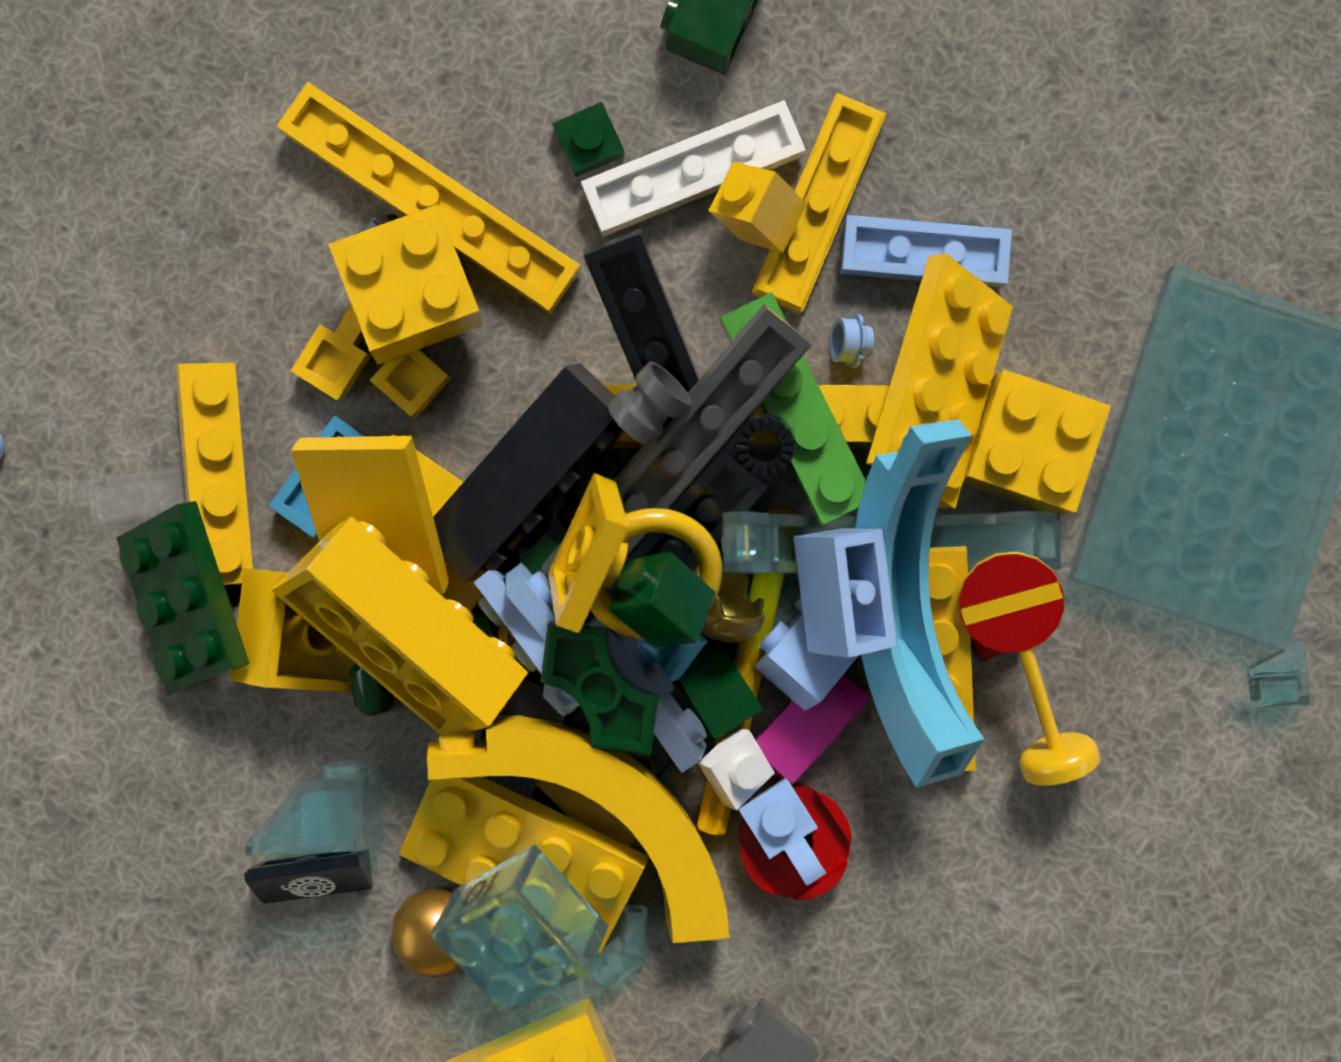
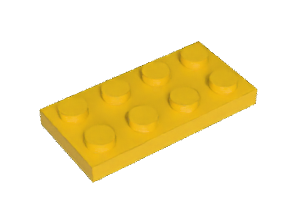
M946 253L928 257L866 463L872 466L876 455L898 452L904 436L912 426L959 419L972 437L946 485L938 508H956L1013 306Z
M484 777L430 780L398 854L469 890L480 881L486 879L487 883L480 894L481 896H484L495 873L500 871L492 885H495V887L484 897L600 954L649 856ZM482 884L478 885L473 892L478 894Z

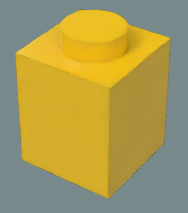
M733 161L708 211L738 239L749 244L783 253L807 204L776 172Z

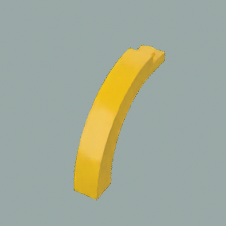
M496 716L491 725L486 728V738L474 739V734L471 732H450L440 735L439 742H428V780L482 776L535 778L561 785L600 804L616 816L634 834L656 867L663 890L665 923L672 943L730 938L727 908L720 880L697 829L673 793L647 767L627 752L592 748L591 735L586 731L546 719L523 716Z

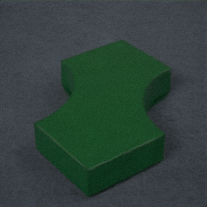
M550 620L547 623L540 682L563 690L580 705L590 725L592 748L651 756L659 694L636 686L621 673L610 652L608 628L582 625L580 632L577 633L557 626L556 621Z

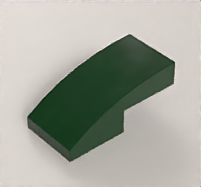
M702 634L708 641L680 677L679 682L713 738L717 739L763 710V707L737 668L722 641L708 638Z

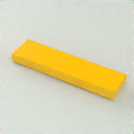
M836 93L795 189V192L807 205L784 252L769 250L751 294L762 297L772 292L779 306L802 315L887 113Z

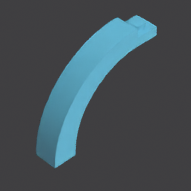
M959 419L912 426L904 436L898 452L876 455L866 479L855 527L883 529L897 647L863 654L861 657L874 703L887 736L916 788L963 774L985 740L966 712L946 670L934 629L929 594V551L935 515L946 485L972 437Z

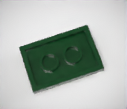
M196 501L176 504L116 538L120 548L122 567L128 573L137 600L138 617L146 628L155 655V669L163 680L167 695L191 689L250 664Z

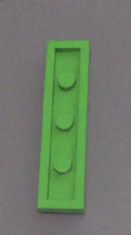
M772 292L720 317L719 322L730 343L763 304L767 305L786 321ZM803 355L761 403V407L764 413L777 415L790 425L795 439V451L793 459L789 464L819 525L822 526L859 508L866 480ZM774 433L782 448L781 438L777 436V433Z

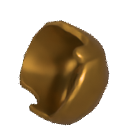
M722 562L720 590L708 612L701 633L708 638L723 642H741L760 631L765 620L762 610L764 608V599L758 598L756 601L751 602L747 596L748 577L743 572ZM697 565L693 572L699 577V566Z
M437 888L414 893L396 911L392 922L391 939L394 952L401 964L414 974L435 979L459 972L474 955L477 948L476 918L468 905L463 906L464 901L456 893Z

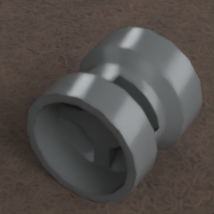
M648 362L637 373V387H632L629 391H620L607 406L618 425L630 437L645 446H651L663 434V424L667 421V417H680L692 404L689 394L677 379L655 362Z

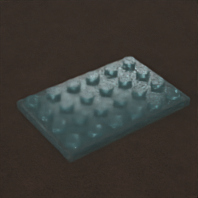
M1176 264L1168 268L1068 579L1278 650H1287L1341 479V319Z

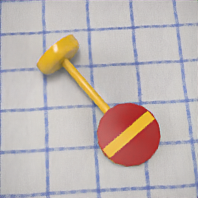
M1020 552L996 553L978 562L965 576L958 595L960 618L970 636L986 648L1004 653L1019 652L1045 736L1030 744L1022 752L1019 766L1023 778L1028 783L1034 785L1051 786L1068 783L1092 772L1100 764L1101 755L1096 742L1088 735L1077 732H1058L1033 650L1034 647L1044 643L1059 626L1065 609L1063 588L1053 569L1039 558Z

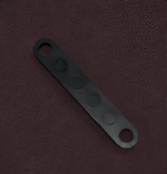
M770 413L756 414L748 418L669 510L680 512L697 521L709 532L717 545L768 489L772 481L788 467V464L793 459L795 439L790 425L783 418ZM761 430L765 432L771 430V433H777L782 442L781 450L770 458H761L754 455L748 446L750 438L754 436V433H760ZM652 532L643 539L625 560L622 570L629 559L667 552L674 554L692 571L697 567L698 561L692 549L683 540L670 534ZM617 580L610 588L606 587L611 599L618 586ZM591 610L584 621L585 624L595 617Z

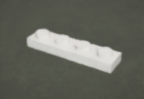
M783 100L581 181V185L600 233L604 237L717 192L733 161L772 170L804 157L806 149L787 104Z

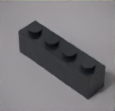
M581 363L565 366L433 516L444 562L466 583L489 570L499 571L514 554L508 548L513 540L520 533L526 538L529 537L550 515V512L544 507L557 492L563 497L566 496L584 478L587 471L581 465L594 450L603 455L624 433V430L614 420L607 407L615 395Z

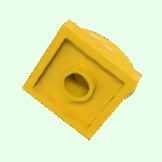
M594 473L548 572L556 625L579 633L591 610L595 617L610 630L629 638L644 640L608 610L612 599L606 587L610 588L615 583L622 570L627 555L628 540L637 535L652 532L670 534L688 544L697 558L699 577L716 592L711 604L712 607L719 593L722 581V560L714 539L697 521L677 511L649 508L625 514L616 481Z

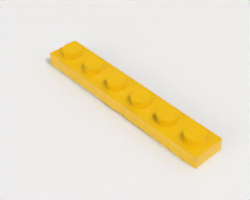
M309 82L306 83L276 126L283 135L403 216L438 204L455 250L550 315L581 271V266Z

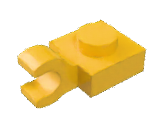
M351 304L335 332L319 324L290 370L340 402H343L371 355L358 348V345L365 338Z

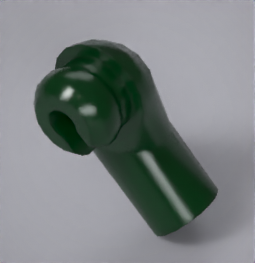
M354 663L349 671V678L355 706L368 716H376L388 712L394 704V695L387 693L388 690L358 664Z

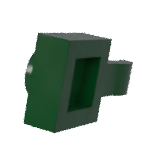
M565 497L557 498L548 509L550 515L547 517L549 524L548 532L544 533L538 541L534 537L529 536L514 552L509 561L515 567L522 562L532 575L538 571L542 572L541 565L562 542L569 527L561 525L559 521L561 511L569 503Z

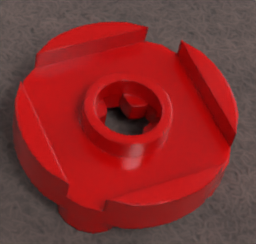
M796 784L791 786L818 827L809 833L810 837L806 839V842L826 874L807 886L787 853L784 854L781 851L769 859L745 819H743L739 828V846L741 859L747 873L761 889L775 896L777 894L784 898L808 900L829 891L844 875L850 855V844L852 845L851 829L843 811L829 796L804 784Z

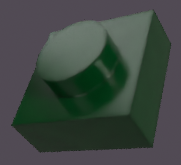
M599 102L552 123L555 134L575 177L625 156L624 148L603 102Z

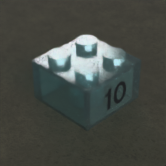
M534 844L455 889L430 935L506 1016L589 974L608 925Z

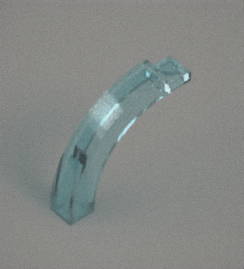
M744 511L723 513L721 546L724 572L798 575L793 537L839 528H855L857 516H841L820 526L816 517L809 515ZM1016 511L935 515L930 548L966 546L968 573L978 562L996 553L1020 552L1039 558L1051 569L1061 570L1059 513Z

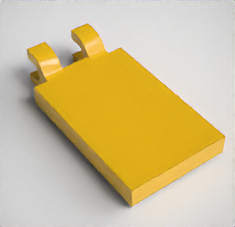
M412 436L299 438L291 449V453L319 541L332 528L351 516L358 522H366L375 527L386 540L385 546L402 561H409L419 566L430 578L429 585L443 596L450 580Z

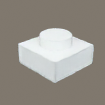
M737 726L698 762L722 804L734 810L739 809L774 774L772 767L750 730Z

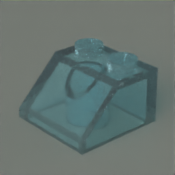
M368 759L334 760L333 764L322 765L321 773L304 780L245 843V856L365 851L385 836L383 768L368 769Z

